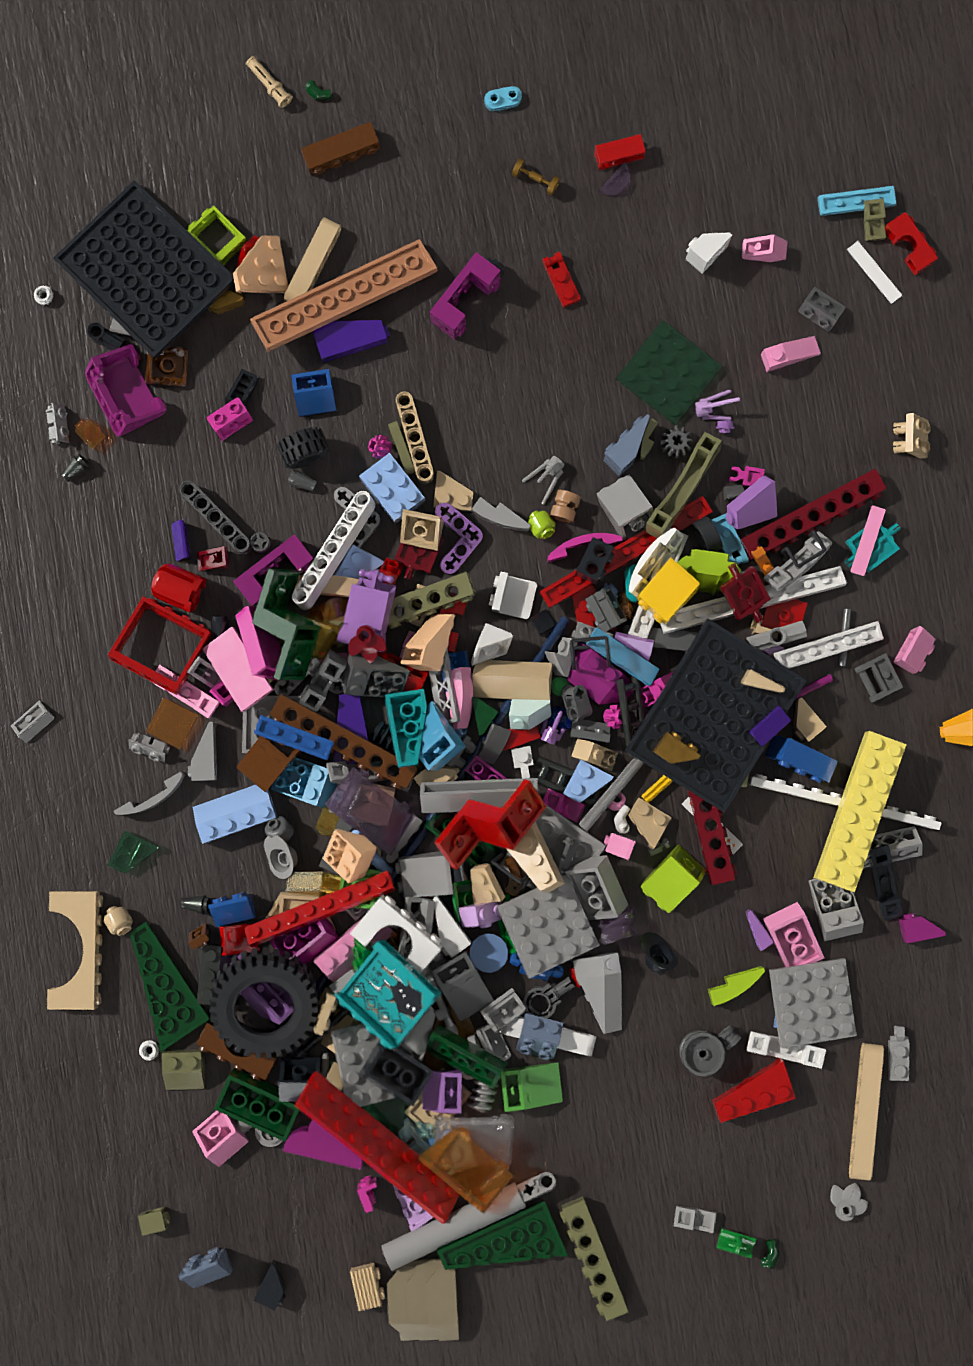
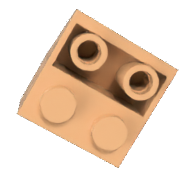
M336 829L323 859L344 880L351 883L365 877L377 847L364 835Z

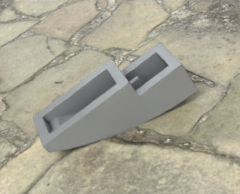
M481 497L471 509V512L479 518L502 528L529 531L531 526L502 503H499L494 508Z

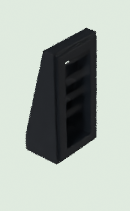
M242 369L225 398V405L238 397L246 407L259 376ZM245 378L247 380H250L251 383L245 382L242 379ZM239 385H242V386H244V387H246V388H248V389L245 390V389L239 387Z

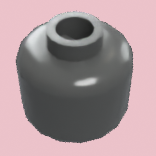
M276 816V818L268 820L265 826V833L270 838H273L272 835H277L285 842H288L293 836V826L285 817Z

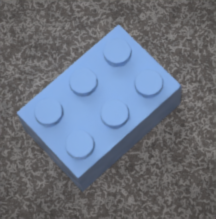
M390 453L359 476L360 480L395 524L402 520L403 509L413 511L425 502V497Z

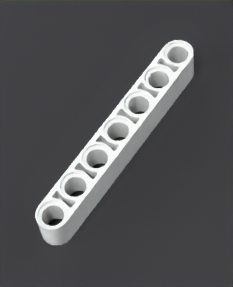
M360 491L354 496L293 591L292 599L301 609L308 610L314 605L374 511L375 502L366 491ZM368 500L366 504L361 505L363 501ZM358 516L356 520L351 521L353 517ZM344 532H347L344 537H341ZM334 548H337L334 553H331ZM327 564L324 569H321L322 565ZM313 580H317L314 585H310ZM306 596V599L300 602L301 598Z

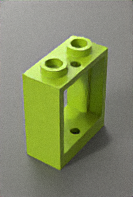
M213 206L207 208L197 222H192L187 231L224 266L242 249V246L247 241L234 225ZM217 218L234 235V238L215 255L197 236Z

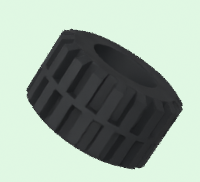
M310 427L296 431L283 438L277 444L284 465L288 469H297L313 464L330 452L320 427Z

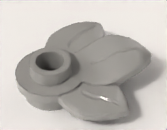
M856 1183L850 1184L844 1190L837 1185H833L831 1188L830 1200L836 1207L835 1213L837 1217L842 1221H849L854 1215H861L867 1209L868 1202L860 1199L861 1192ZM844 1207L849 1210L847 1215L843 1213Z

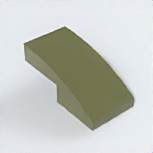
M884 198L864 201L866 241L886 238Z
M654 419L650 420L641 441L639 460L642 462L654 444L649 439L658 424Z

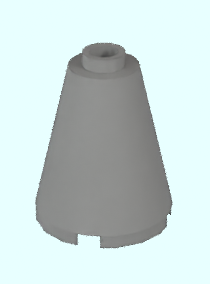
M432 1007L427 1010L397 1047L406 1054L413 1056L419 1062L424 1058L436 1017Z

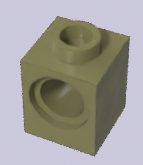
M165 1207L144 1211L138 1216L142 1236L164 1231L170 1223V1215L168 1211L165 1212Z

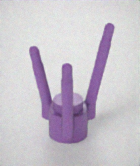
M559 711L552 727L548 726L547 728L548 719L544 720L540 732L542 734L541 740L555 745L556 741H560L563 733L572 721L568 719L559 732L556 728L563 714L562 711Z

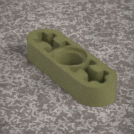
M397 421L389 423L388 426L405 473L407 475L415 473Z

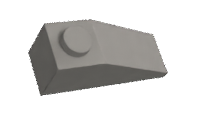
M215 722L208 723L191 760V766H188V776L191 777V781L217 780Z

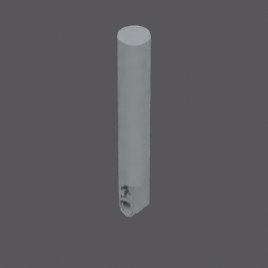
M544 1172L519 1185L514 1182L451 1212L446 1223L441 1224L438 1220H434L382 1245V1251L390 1269L393 1271L525 1208V1203L552 1191L556 1187V1178L551 1173ZM549 1176L552 1178V1185L547 1188L543 1187L542 1179ZM527 1185L534 1187L531 1196L524 1192L527 1190Z

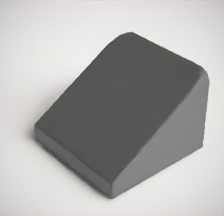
M743 486L724 487L725 501H733L745 491Z

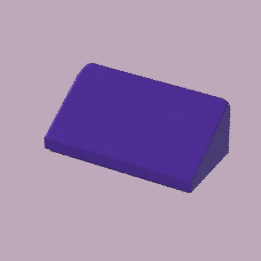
M178 520L172 524L176 561L190 560L186 523L183 520Z
M777 706L749 733L763 747L791 720L783 709Z

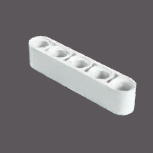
M517 1017L502 1028L500 1033L519 1038L524 1017ZM562 1028L558 1048L592 1056L596 1036Z

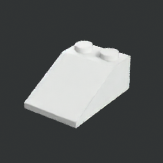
M437 895L434 896L433 900L435 901L439 937L443 945L441 950L446 956L450 955L452 958L469 946L471 940Z

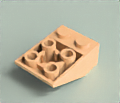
M431 615L405 645L401 664L420 671H440L444 663L445 650L449 644V635L454 626L453 620L455 615Z

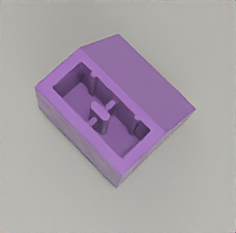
M431 1069L434 1072L423 1089L422 1109L439 1113H461L462 1071Z

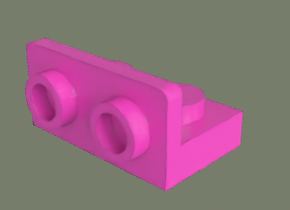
M238 397L207 417V420L221 441L253 421Z
M371 1175L362 1178L357 1188L366 1213L372 1211L376 1203L373 1188L377 1187L378 1180L376 1176L372 1178Z

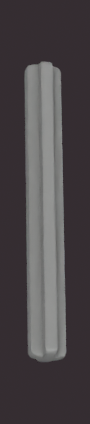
M636 757L632 759L581 820L579 825L582 829L588 831L644 762Z

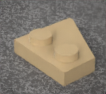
M437 471L433 507L436 508L440 503H449L458 511L471 512L473 491L443 472Z
M640 798L636 800L628 814L631 821L636 824L640 834L644 835L648 841L650 849L653 850L671 817Z
M489 864L475 865L471 869L474 904L500 902L505 898Z

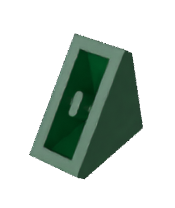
M472 697L479 736H482L498 711L479 698Z

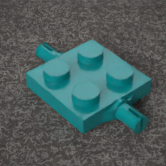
M897 523L889 529L882 525L880 526L866 569L867 572H870L900 549L892 536L901 530L900 526L896 528L898 526ZM864 528L845 542L853 556L844 561L847 564L852 560L851 563L846 565L848 568L853 565Z

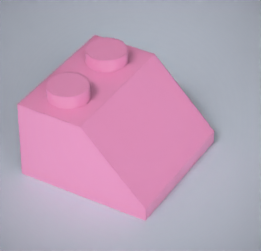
M921 626L912 629L893 663L912 674L918 671L921 672L926 664L924 660L927 654L930 655L935 648L933 643L936 639Z
M215 1111L192 1131L205 1157L218 1167L249 1142L246 1135L236 1125V1121L219 1111Z

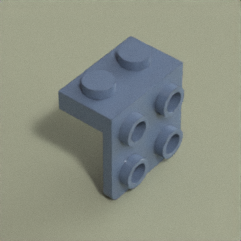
M526 1013L516 1050L524 1055L538 1056L543 1060L553 1059L559 1046L563 1023Z

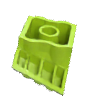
M695 549L691 550L689 556L683 557L677 563L700 583L697 591L708 592L714 596L719 591L722 592L720 586L733 577L728 566L735 562H729L730 555L726 553Z

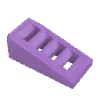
M748 909L745 911L757 947L762 951L771 945L773 940L754 912Z

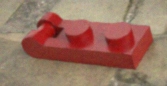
M560 251L555 253L553 257L543 258L542 262L562 307L565 308L579 302L581 298ZM557 263L559 268L553 270L551 265Z

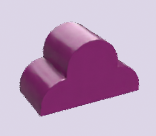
M312 1120L310 1125L296 1128L287 1139L283 1149L285 1152L360 1170L363 1164V1160L314 1120Z

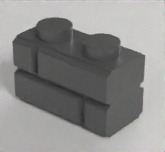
M610 586L585 599L588 611L593 613L596 619L595 624L602 631L607 632L627 621Z

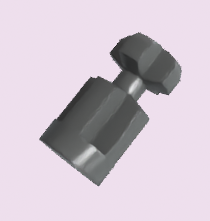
M664 837L662 838V843L658 842L653 850L649 846L646 847L652 857L662 852V847L670 848V843Z

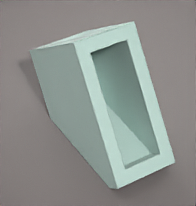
M512 699L509 712L511 729L530 730L551 717L550 700Z

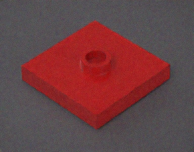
M794 599L765 608L764 620L761 622V626L774 629L803 621L807 603Z

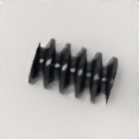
M383 720L376 726L369 738L374 736V743L380 740L379 747L386 745L385 751L388 752L392 749L391 754L395 756L390 726L385 728V720Z

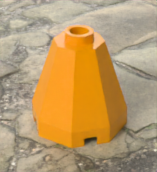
M973 709L943 722V727L939 728L941 738H945V742L973 746Z

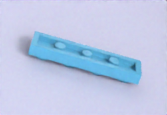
M894 186L819 195L820 216L864 211V201L884 198L885 208L895 207Z

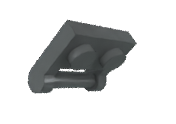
M886 653L854 668L856 673H859L870 695L869 700L871 703L903 688ZM868 668H871L882 690L879 693L876 692L866 672Z

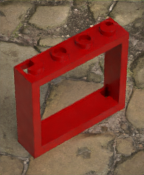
M142 597L108 653L109 660L178 695L189 676L187 671L197 657L201 656L202 648L211 639V633L203 624H194L193 620L188 616L182 615L181 617L175 613L174 609L165 606V608L160 606L157 600ZM146 609L202 638L177 682L121 654L122 649Z

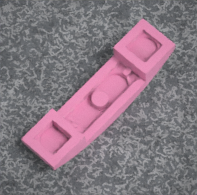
M161 665L155 671L174 682H177L179 678L178 675ZM185 681L178 695L162 688L209 719L220 703L187 681Z

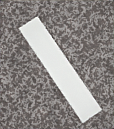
M858 241L847 249L891 304L902 296Z

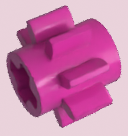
M375 435V438L369 441L368 449L370 452H373L372 457L381 459L388 453H391L392 444L390 441H387L388 436Z
M610 705V709H606L604 712V722L607 723V727L620 729L621 724H623L621 708L618 705Z

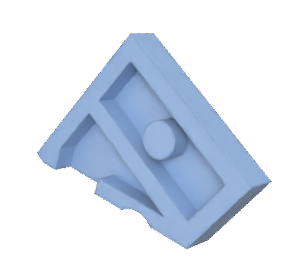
M352 544L334 575L359 579V577L364 578L359 575L361 569L368 572L370 570L374 571L384 561Z
M580 760L563 795L581 803L610 782L613 776Z

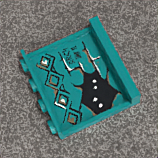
M381 940L375 943L373 952L340 992L335 993L334 996L338 999L337 1001L341 1006L348 1008L352 1012V1016L356 1020L366 1025L368 1032L380 1039V1043L384 1047L393 1049L400 1045L440 996L441 992L385 940Z

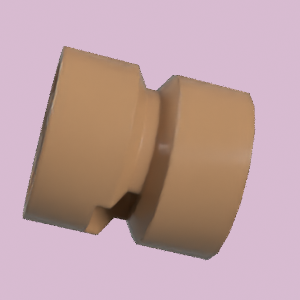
M558 490L555 498L557 504L553 505L550 516L562 522L573 523L576 515L574 509L578 508L581 497L569 491Z

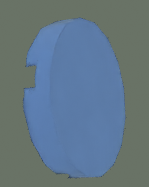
M484 934L478 936L472 942L469 957L477 970L492 973L504 966L508 957V950L505 942L500 937L494 934Z

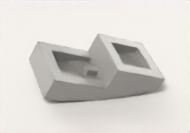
M676 1206L674 1226L714 1233L717 1212Z

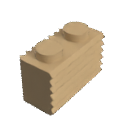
M370 1263L351 1268L350 1273L359 1311L382 1306L385 1292L378 1282L381 1279L379 1267L375 1268V1264Z

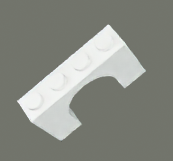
M382 895L350 934L366 946L374 935L387 925H397L404 928L410 934L413 944L412 951L406 960L421 973L443 946L441 940L436 935H430L426 932V927L422 923L413 921L410 918V913L402 908L400 910L391 897Z

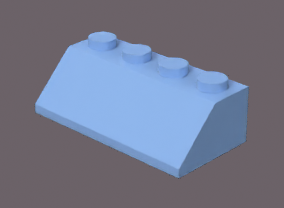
M257 785L193 807L195 823L202 844L259 825L278 816L269 789L264 792Z

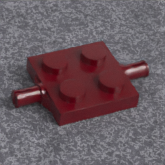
M440 538L438 550L400 543L394 560L408 567L403 578L407 579L408 577V580H411L415 570H421L430 574L444 538Z
M735 563L731 564V566L729 565L728 568L733 577L720 586L736 619L741 620L745 616L753 614L756 623L763 621L764 618L759 609L770 601L771 598L755 567L751 566L743 572H739Z

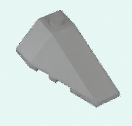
M603 953L573 960L576 980L582 986L586 994L585 998L590 1002L594 1010L593 1014L603 1034L622 1030L621 968L618 953Z

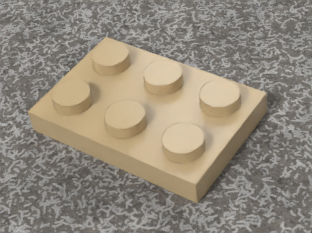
M326 986L318 1003L316 1023L314 1022L313 1028L314 1033L320 1035L323 1034L324 1030H328L331 1021L329 1019L330 1012L335 1011L338 1002L332 989Z

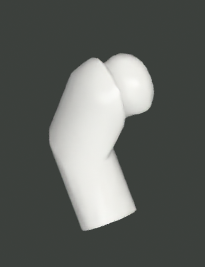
M623 805L614 817L617 831L623 834L628 833L630 830L625 817L631 809L626 805Z

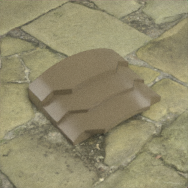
M440 1258L416 1259L397 1268V1272L387 1283L389 1324L400 1332V1341L459 1340L456 1269L445 1270Z

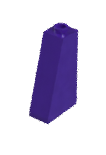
M381 320L333 321L313 331L323 363L388 343L387 337L390 336L387 325L383 326Z
M339 695L337 725L370 742L361 696ZM341 738L338 741L339 748L345 749L348 746L346 738ZM358 747L355 750L356 757H364L365 749L363 747ZM336 750L334 751L333 762H342L346 760L340 757L341 753H339ZM351 760V762L346 761V765L358 763L354 760Z

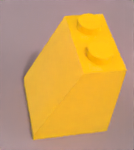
M670 558L638 595V604L645 611L649 610L653 613L652 617L661 624L663 622L667 625L695 595L700 583L675 560Z

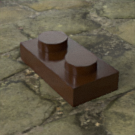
M206 923L189 933L188 944L192 950L196 947L198 949L202 948L208 943L210 928Z

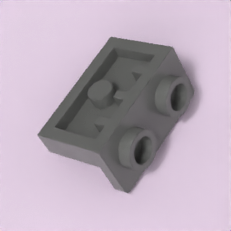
M814 286L798 312L829 332L846 307Z
M588 720L572 722L570 737L609 743L610 727H607V723Z

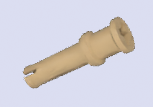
M255 56L249 58L246 65L266 86L268 94L276 99L280 108L287 106L293 98L292 95L283 89L281 82L274 80ZM258 70H260L266 76V79Z

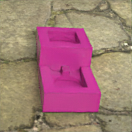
M549 788L543 798V802L577 823L586 806Z

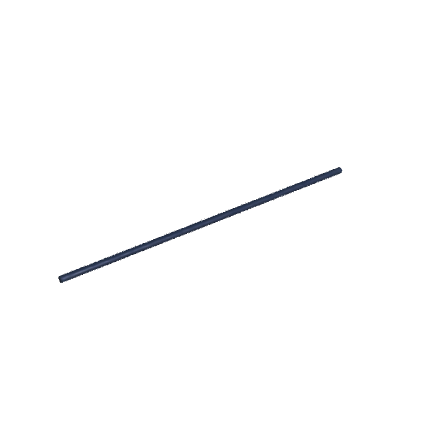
M564 616L561 617L532 662L543 663L546 658L545 651H551L569 624V619ZM506 699L485 733L477 742L474 752L471 755L469 754L465 760L466 764L457 773L458 778L455 781H463L468 774L465 769L477 755L482 740H486L492 723L500 726L510 712L511 699ZM434 813L428 815L401 857L414 855L430 831L426 828L425 824ZM395 866L391 874L393 884L400 876L396 874ZM366 911L358 920H360L365 914H367L368 911ZM324 973L316 982L318 996L330 980Z

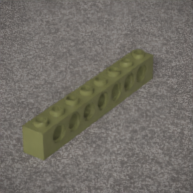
M464 572L395 597L387 627L394 629L401 626L400 623L406 620L410 623L418 620L420 615L430 616L437 613V609H450L455 606L454 603L459 601L462 603L472 601V597L477 594L470 574ZM453 587L458 588V595L455 597L450 595V590ZM439 593L440 601L434 604L432 596ZM417 600L422 601V607L419 610L414 608V603ZM403 606L404 614L397 616V608ZM345 616L323 623L330 646L341 648L348 645L337 642L338 634L344 625Z

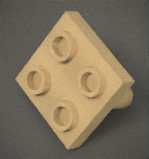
M914 413L906 414V422L894 423V427L897 428L893 429L895 435L906 433V441H894L893 446L896 447H893L894 453L907 452L920 459L928 458V452L930 451L928 441L930 424L928 420Z

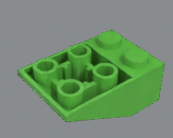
M558 1062L505 1068L501 1075L505 1112L563 1102Z

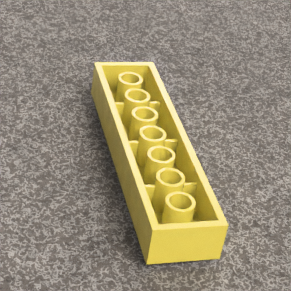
M871 731L864 733L813 878L855 892L906 744Z

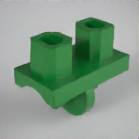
M721 1228L716 1247L751 1258L756 1238Z

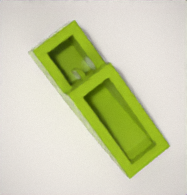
M759 966L724 976L726 984L708 989L712 1005L716 1006L727 1002L746 991L765 972L764 967Z

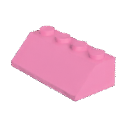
M362 918L314 959L316 965L333 983L351 969H354V954L352 951L354 937L350 933ZM387 925L381 928L369 942L375 944L377 941L385 940L390 945L398 936Z

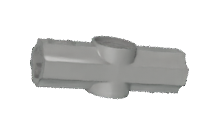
M799 621L746 637V641L751 646L762 651L805 638L807 633L803 621ZM772 633H779L781 641L775 642L772 639Z

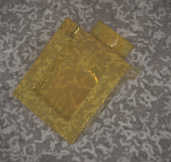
M325 806L315 829L324 836H332L341 815L329 812V808Z

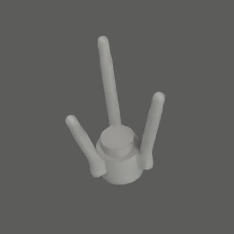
M553 456L522 480L525 483L544 468L546 471L537 480L539 483L548 474L551 476L555 475L542 501V505H545L559 477L562 475L563 471L561 469L564 467V463L556 456Z

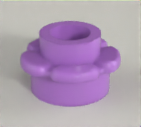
M718 421V426L716 427L720 433H731V429L735 428L733 427V421Z

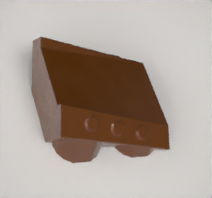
M180 347L167 348L156 359L148 352L146 353L145 384L186 386L188 349Z

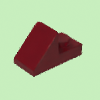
M227 546L197 552L199 571L229 569Z

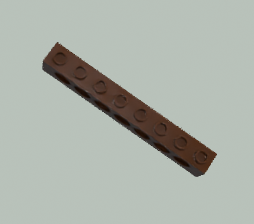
M281 694L269 714L273 716V720L286 723L289 726L321 737V732L324 729H329L331 737L328 740L334 742L331 753H334L335 750L341 753L340 757L348 762H351V760L358 762L357 767L366 772L369 769L375 771L374 776L383 781L386 778L393 781L391 785L400 790L403 787L406 789L409 787L418 770L415 766L399 768V774L392 777L389 774V769L393 765L398 766L396 756ZM296 711L297 718L294 721H289L287 718L288 712ZM310 719L314 722V727L311 730H306L304 723ZM341 738L348 740V746L345 749H341L338 746V741ZM358 747L365 749V755L362 758H357L355 755V750ZM376 756L382 758L383 762L380 767H374L372 764V759Z

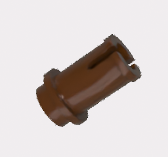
M513 856L504 859L506 862L504 864L508 866L510 873L519 879L525 876Z

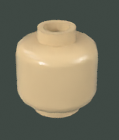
M113 906L106 911L104 923L111 934L121 936L131 930L133 920L125 907Z

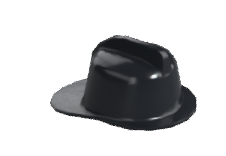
M652 932L642 935L640 945L646 954L645 961L650 970L663 975L667 970L674 969L677 966L678 959L661 936Z

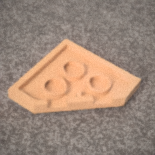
M263 235L257 240L254 247L248 252L243 262L233 273L236 292L286 293L288 282L279 236Z

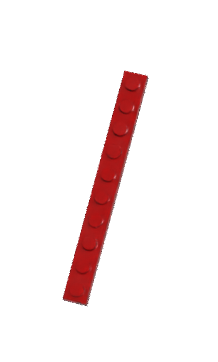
M701 496L686 505L671 528L681 532L694 522L710 515L713 511L705 498ZM645 529L614 547L612 553L615 555L611 563H606L604 570H606L605 576L645 553L657 538L646 533ZM590 566L587 568L588 573H597L595 567ZM577 570L541 590L540 594L550 609L592 583L576 576Z

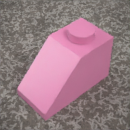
M776 235L745 239L743 242L742 258L765 262L786 260L788 241Z
M611 833L610 836L606 835L603 843L606 845L604 851L629 860L635 841Z

